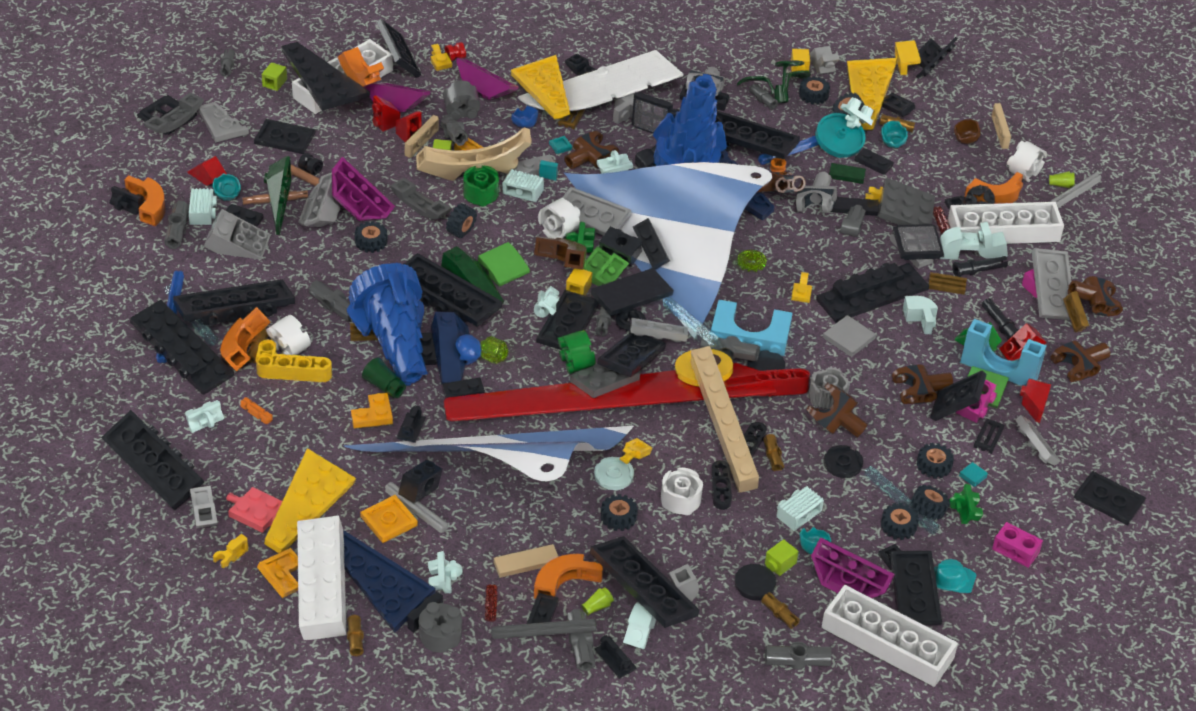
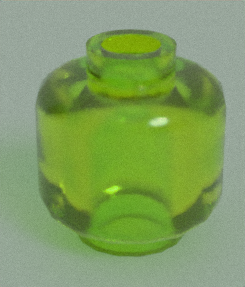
M489 336L481 341L482 359L498 364L507 358L509 349L505 341L493 336Z

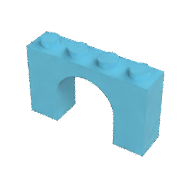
M718 300L710 336L726 339L728 336H735L741 342L760 346V351L768 350L769 352L784 356L791 326L792 312L774 309L771 324L767 329L760 332H748L739 328L734 322L737 303Z
M976 319L973 320L967 331L960 363L1009 377L1008 381L1020 386H1026L1029 378L1033 380L1038 379L1046 345L1028 339L1020 359L1014 361L1005 360L997 356L990 348L989 337L992 325Z

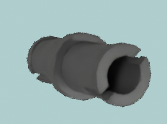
M229 48V51L225 49L224 56L221 59L220 74L222 76H226V73L229 76L231 68L234 66L235 51Z
M756 83L751 85L749 91L757 97L760 103H764L771 110L778 106V101L770 95L769 91L763 90Z
M601 306L600 314H598L596 319L597 328L595 331L599 336L600 332L603 331L602 336H605L608 333V326L611 324L612 317Z

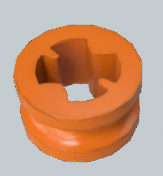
M778 158L771 160L770 170L772 172L785 171V160Z

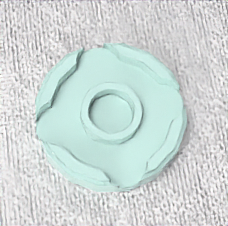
M620 457L604 458L595 466V480L601 487L608 490L624 489L633 481L634 469L630 463L625 464L619 460Z

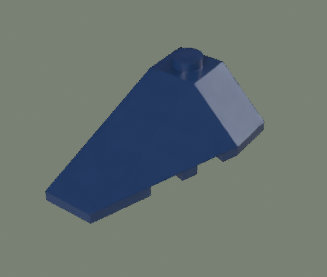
M435 312L431 324V332L441 385L443 383L461 381L466 361L459 359L460 353L457 351L455 343L458 337L465 334L470 335L468 325L454 312Z

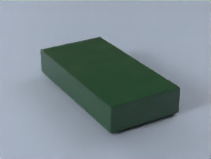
M831 163L829 175L832 179L863 184L866 169Z

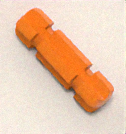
M248 397L240 401V406L244 410L248 409L247 412L257 419H261V422L264 424L272 422L273 415L255 402H252Z

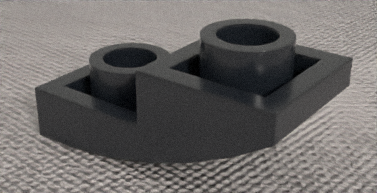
M575 54L565 60V64L578 76L597 70L589 65V59L579 54Z

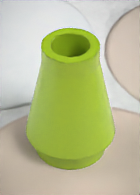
M1070 171L1049 175V185L1070 188L1075 184L1074 173H1070Z
M599 588L581 607L589 616L594 612L611 606L614 599L607 588Z

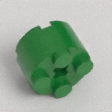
M482 165V168L473 166L467 169L463 178L464 198L470 203L481 207L494 202L499 196L498 172L494 168Z
M581 330L558 337V343L562 349L559 350V355L562 361H566L568 374L590 368L596 364L594 351L591 352L590 348L592 344L586 331Z

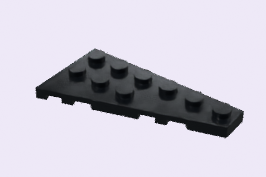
M294 42L281 46L282 53L322 111L370 97V91L300 43Z

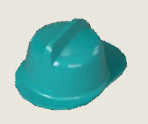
M946 559L934 567L936 584L939 589L958 593L972 592L977 575L971 569L963 567L959 561Z

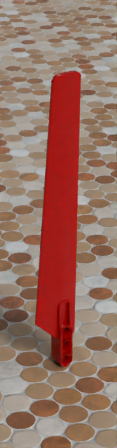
M733 363V373L729 379L724 381V385L729 398L805 394L809 389L810 372L801 368L760 371L739 363ZM672 370L640 374V380L595 398L572 383L449 397L444 400V410L447 420L461 421L704 400L699 386H693L681 381L676 371Z

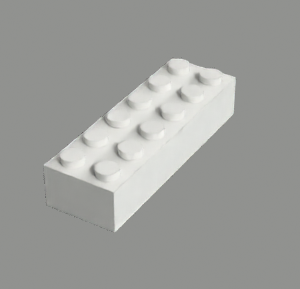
M369 39L356 46L359 48L367 65L372 66L382 62L384 69L379 72L380 78L393 71L392 54ZM337 57L327 62L346 75ZM298 78L292 81L293 98L314 114L322 111L301 79Z
M1056 202L951 205L948 216L950 229L960 227L961 232L977 233V235L978 231H981L980 223L988 222L991 234L1003 232L1007 244L1060 242L1064 228Z
M339 516L297 521L299 628L304 640L347 635L344 538Z
M847 585L843 586L825 610L821 627L933 687L936 686L953 661L958 645L956 641Z

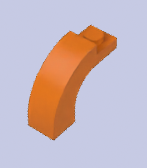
M358 47L345 51L337 57L346 75L362 87L381 80L379 72L384 69L382 62L372 66L367 65Z
M1017 172L1008 182L1001 185L987 184L975 178L966 187L964 197L967 196L968 191L972 187L982 185L988 186L993 191L995 197L994 204L1014 203L1018 199L1020 190L1023 187V174ZM984 193L981 194L980 197L975 196V198H977V202L985 201L983 199Z
M128 175L124 179L125 188L135 195L140 194L144 196V200H146L138 208L140 221L156 227L163 219L166 211L162 187L149 177L142 181Z
M257 307L243 320L240 317L233 324L221 344L220 352L222 357L236 372L251 359L247 354V348L251 340L271 323Z
M584 554L559 556L549 561L539 571L534 585V599L537 598L538 593L556 597L560 585L572 579L601 583L603 566L600 563L584 561Z

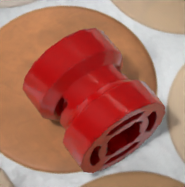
M462 42L456 43L454 46L451 44L445 46V53H447L451 61H455L456 58H466V50Z

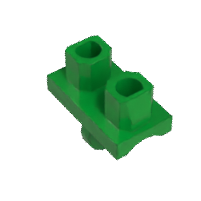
M580 222L579 233L577 234L575 231L568 233L565 239L584 245L587 248L586 253H592L594 250L595 228H585V222Z
M965 484L962 492L954 493L953 497L950 498V507L959 512L961 524H968L970 520L979 521L983 516L982 508L975 507L980 501L979 493L972 492L971 485Z

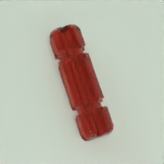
M940 206L934 207L933 214L936 217L938 227L941 228L940 232L943 234L951 228L943 208Z
M488 584L486 586L485 620L488 622L496 621L498 587L495 584Z

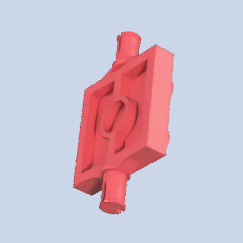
M254 487L242 497L229 493L226 498L227 501L235 504L228 511L229 517L262 533L272 525L282 503L281 500Z

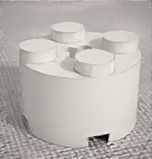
M1021 141L1016 148L1017 151L1014 156L1012 155L1008 159L1007 165H1009L1010 172L1013 174L1019 172L1023 174L1022 179L1030 182L1029 178L1032 175L1037 176L1045 163L1042 159L1043 156L1047 157V152L1028 141Z
M560 198L539 211L538 221L540 225H543L544 230L542 231L548 238H564L568 233L578 230L580 210L569 201Z
M292 315L282 318L266 329L271 340L276 343V351H282L281 354L298 355L311 345L307 332L303 333L301 331V323Z
M677 468V471L673 472L671 470L668 471L662 480V506L676 514H692L701 504L703 482L700 480L698 473L688 468Z

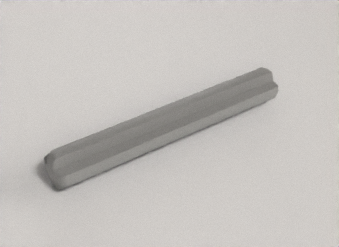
M1098 173L1092 174L1052 199L1051 202H1056L1057 207H1061L1101 182V175Z
M393 482L385 486L386 493L390 496L396 495L406 508L438 532L443 533L448 529L446 521L419 501L414 504L399 495V486Z

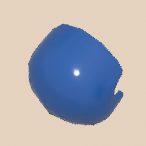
M526 106L523 111L517 108L512 113L511 120L520 128H531L537 122L538 110L531 106Z
M469 334L457 338L455 345L460 353V360L467 361L466 365H469L480 358L482 347L478 339Z

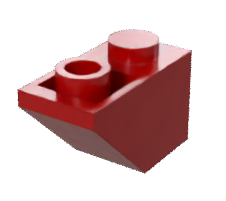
M377 95L373 96L372 109L374 117L372 121L374 126L379 127L382 131L396 127V120L400 119V111L391 102Z
M1026 323L999 349L1007 360L1014 361L1020 359L1028 339L1044 345L1047 342L1035 328Z

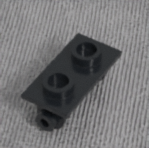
M415 405L410 409V413L407 412L396 437L397 439L416 443L426 419L425 416H422L420 406Z
M604 635L600 639L601 645L594 648L619 679L637 669L630 658L625 655L610 636Z

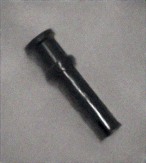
M1006 256L980 261L970 259L963 263L954 262L952 270L957 277L967 274L972 276L979 271L1006 268L1008 261L1003 262V260H1007Z
M991 298L985 299L982 302V307L999 325V331L1005 334L1007 340H1009L1019 330L1015 327L1013 320L1006 318Z

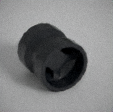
M304 153L299 159L298 167L304 171L307 170L309 174L315 176L321 172L323 161L314 158L310 153Z

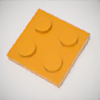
M396 495L360 512L363 521L382 543L418 526V520Z

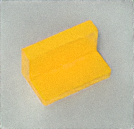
M914 40L895 42V57L897 58L900 75H907L908 65L921 63L916 42Z

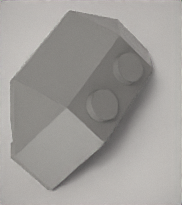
M332 172L321 176L319 183L309 194L298 221L300 225L322 227L327 224L331 225L336 221L341 204L332 196Z

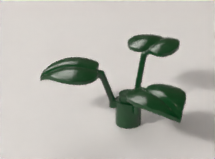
M779 61L775 63V66L783 67L782 85H776V89L773 88L770 79L765 76L742 78L737 83V86L749 81H765L768 83L771 94H774L778 103L789 102L788 86L790 77L807 79V77L811 76V72L800 70L786 73L788 66H801L804 64V61Z

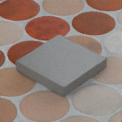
M847 315L824 332L823 338L852 357L876 338V334Z

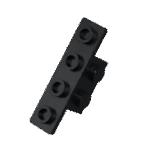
M955 37L944 49L930 38L918 50L921 59L919 65L923 70L916 78L919 79L922 75L925 77L932 70L930 67L934 68L940 62L938 58L942 60L948 54L946 50L950 52L956 46L954 42L958 38Z

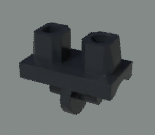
M111 187L112 196L109 204L114 205L116 210L121 211L123 209L137 215L139 213L138 208L144 202V196L140 194L135 195L125 188Z

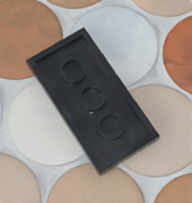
M379 19L376 23L395 62L414 77H420L421 72L403 35L383 19Z
M654 268L592 288L591 295L610 316L671 296L674 290Z
M564 290L556 304V312L548 317L536 338V343L562 350L558 343V337L581 330L585 331L599 306V302L594 298Z
M629 333L598 358L597 364L632 377L665 349L666 343L647 335L637 336L634 333Z
M890 551L891 570L895 574L893 584L897 612L924 626L942 625L932 551Z

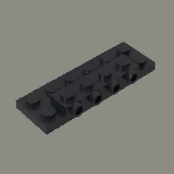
M717 110L715 122L723 124L725 138L729 143L784 160L800 142V136Z
M418 253L404 263L412 267L417 273L422 288V303L425 306L431 305L435 307L437 312H454L464 323L468 321L478 327L502 308V301Z
M884 263L878 269L870 268L864 274H853L844 281L842 279L837 280L833 284L832 290L817 295L816 300L833 321L837 323L847 315L854 317L904 299L905 296H912L929 290V284L910 263L897 266L896 263Z
M280 279L173 296V303L184 321L193 322L200 319L203 325L214 326L220 322H235L240 317L244 319L256 307L265 316H272L277 313L278 306L285 307L295 304V296L284 280Z
M162 300L157 301L130 318V323L142 334L144 340L149 341L154 346L156 352L162 354L168 364L174 366L180 376L184 379L186 378L202 395H205L234 376V371Z
M130 410L101 438L175 511L191 496L190 489L200 487L204 480L193 470L195 466L187 458L183 461L181 459L183 455L175 447L172 449L169 447L171 443L163 435L160 438L157 436L159 432L152 424L147 426Z
M625 536L591 546L589 553L664 628L698 617L700 610Z

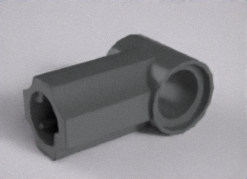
M855 205L850 208L847 218L844 217L840 233L858 238V233L861 231L862 221L866 213L862 206Z

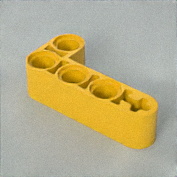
M269 339L261 341L258 346L256 369L257 375L261 378L327 382L332 378V363L326 357L277 354L276 343Z

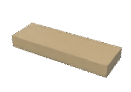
M995 103L991 117L1001 148L1008 149L1011 139L1010 131L1001 103Z
M433 115L405 142V156L412 158L439 130V118Z
M554 544L495 557L494 564L501 578L540 569L549 561L557 558L558 554Z

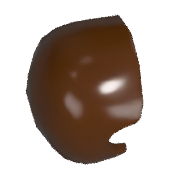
M965 119L954 126L955 137L961 144H972L978 141L981 135V129L976 120Z

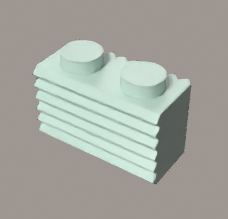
M511 169L502 182L503 194L537 202L544 191V178Z
M208 188L191 189L189 205L190 225H212V219H216V208H213V206L217 207V196H214L212 188L210 190Z
M808 486L802 490L797 489L788 500L784 499L778 504L777 518L795 531L822 511L824 500L820 495L814 493L811 488L809 489Z

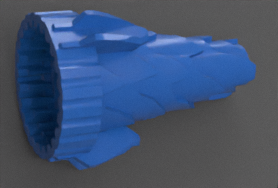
M703 74L697 77L695 81L689 82L686 97H683L680 111L676 112L675 118L672 113L666 114L665 119L660 122L654 131L653 137L657 141L654 153V163L656 166L680 163H719L721 152L726 149L727 144L723 124L715 122L717 115V100L715 99L717 89L711 75Z
M401 263L382 264L364 271L356 277L349 288L350 305L347 308V314L363 336H368L371 329L373 330L382 346L385 358L390 361L395 374L406 386H410L412 383L420 380L422 375L428 374L421 354L423 347L420 339L423 337L420 330L424 316V305L420 301L422 288L417 273L412 267Z

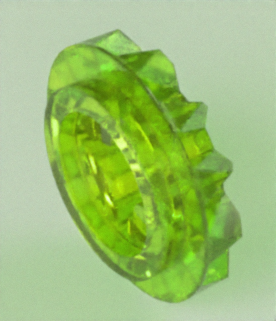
M745 250L738 255V265L741 266L742 270L747 269L748 272L753 270L756 273L757 270H763L766 266V256L760 251Z

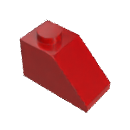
M417 111L396 120V134L404 142L422 127V112Z
M216 156L187 171L188 174L206 186L213 184L214 178L221 176L223 173L227 174Z
M1029 378L1027 385H1022L1020 396L1023 399L1021 404L1033 419L1040 423L1051 384Z

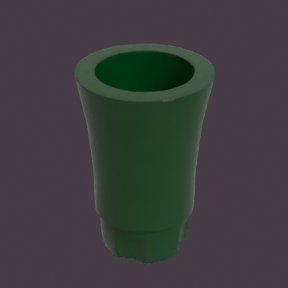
M381 358L372 359L363 369L362 378L384 393H388L393 399L399 398L406 389L405 383L401 381Z

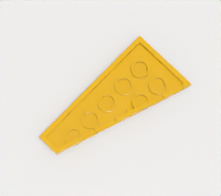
M556 55L511 69V76L554 120L570 115Z
M897 58L847 61L851 92L853 94L857 93L865 106L874 110L870 118L873 120L872 125L861 123L864 130H871L875 127L897 64Z
M307 448L267 533L264 544L277 553L287 550L298 539L297 521L320 518L355 483L356 478Z

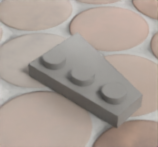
M215 102L201 105L198 109L215 143L249 134V129L246 126H241L236 118H231L228 112Z

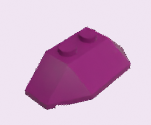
M457 58L456 60L462 81H468L471 85H475L477 93H481V96L485 99L500 98L519 88V86L468 59Z
M379 81L364 86L365 89L370 91L372 101L373 96L377 95L391 102L400 112L413 109L431 93L428 90Z
M341 157L332 168V196L358 221L387 218L395 206L344 157Z
M821 537L811 555L821 585L836 593H839L843 586L847 585L873 599L887 592L895 576L894 573Z

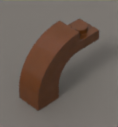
M537 236L534 255L559 259L565 262L564 267L583 270L587 248L580 243L563 238L554 239Z

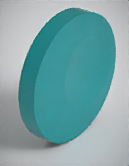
M832 113L824 116L817 125L815 136L819 146L828 154L838 158H847L858 154L866 138L863 127L860 126L858 128L855 126L854 128H849L847 126L848 120L845 119L846 114Z

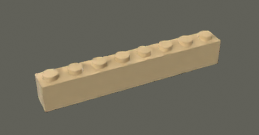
M710 346L691 350V365L727 463L730 465V471L738 492L757 489L759 475Z

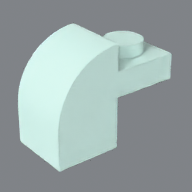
M988 222L980 223L981 231H978L979 254L986 259L1002 256L1008 257L1007 243L1003 232L991 234Z
M960 227L948 229L940 237L944 257H940V259L958 260L960 250L978 251L979 249L977 233L961 232Z
M905 296L903 312L906 322L921 321L924 334H932V329L936 326L937 305L932 300L923 296Z
M637 602L630 614L629 625L623 643L645 649L650 630L654 628L656 619Z

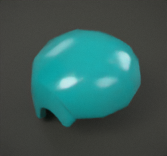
M899 121L885 123L881 128V137L884 144L890 148H899L904 145L908 139L906 127L904 128Z
M223 173L221 176L214 178L212 187L215 195L220 200L230 201L240 194L241 184L235 176Z
M812 527L809 531L802 528L800 544L804 551L812 554L820 537L829 542L832 541L831 537L826 531L818 530L815 527Z

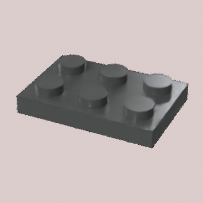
M598 364L570 375V382L593 398L640 380L639 372L629 377Z

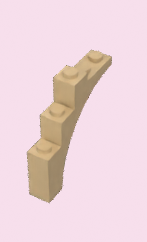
M524 127L505 141L480 149L451 151L424 146L416 155L417 170L451 181H455L463 172L465 173L467 169L473 166L482 168V165L508 174L511 169L517 167V157L531 145L530 129Z

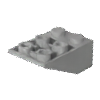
M221 209L211 226L204 247L217 254L261 260L271 234Z

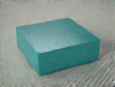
M565 136L549 140V145L556 154L572 150L573 146Z
M541 160L539 164V177L556 181L558 177V163Z
M972 462L960 471L959 476L975 487L987 478L988 472Z

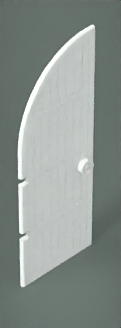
M657 50L565 80L563 85L570 111H575L612 101V97L618 99L647 89L648 85L653 87L682 77L683 73ZM529 93L518 96V99L526 105L545 110Z

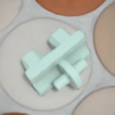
M853 97L848 104H842L840 107L851 115L845 117L848 120L847 126L849 128H854L855 126L859 128L861 123L872 125L873 120L870 118L874 110L864 105L861 111H859L858 109L862 102Z
M616 150L611 152V157L597 160L601 174L627 171L633 168V163L629 161L628 155H619Z
M550 286L546 292L542 290L539 292L538 302L534 306V313L538 317H546L549 313L553 315L556 312L559 291Z
M218 400L214 402L209 401L200 408L185 412L189 429L192 433L207 426L212 428L215 425L214 423L224 419L221 404Z
M443 551L437 553V559L428 562L431 575L438 574L437 576L429 577V584L435 587V590L443 589L445 593H452L451 580H456L462 574V566L456 563L455 560L447 561Z

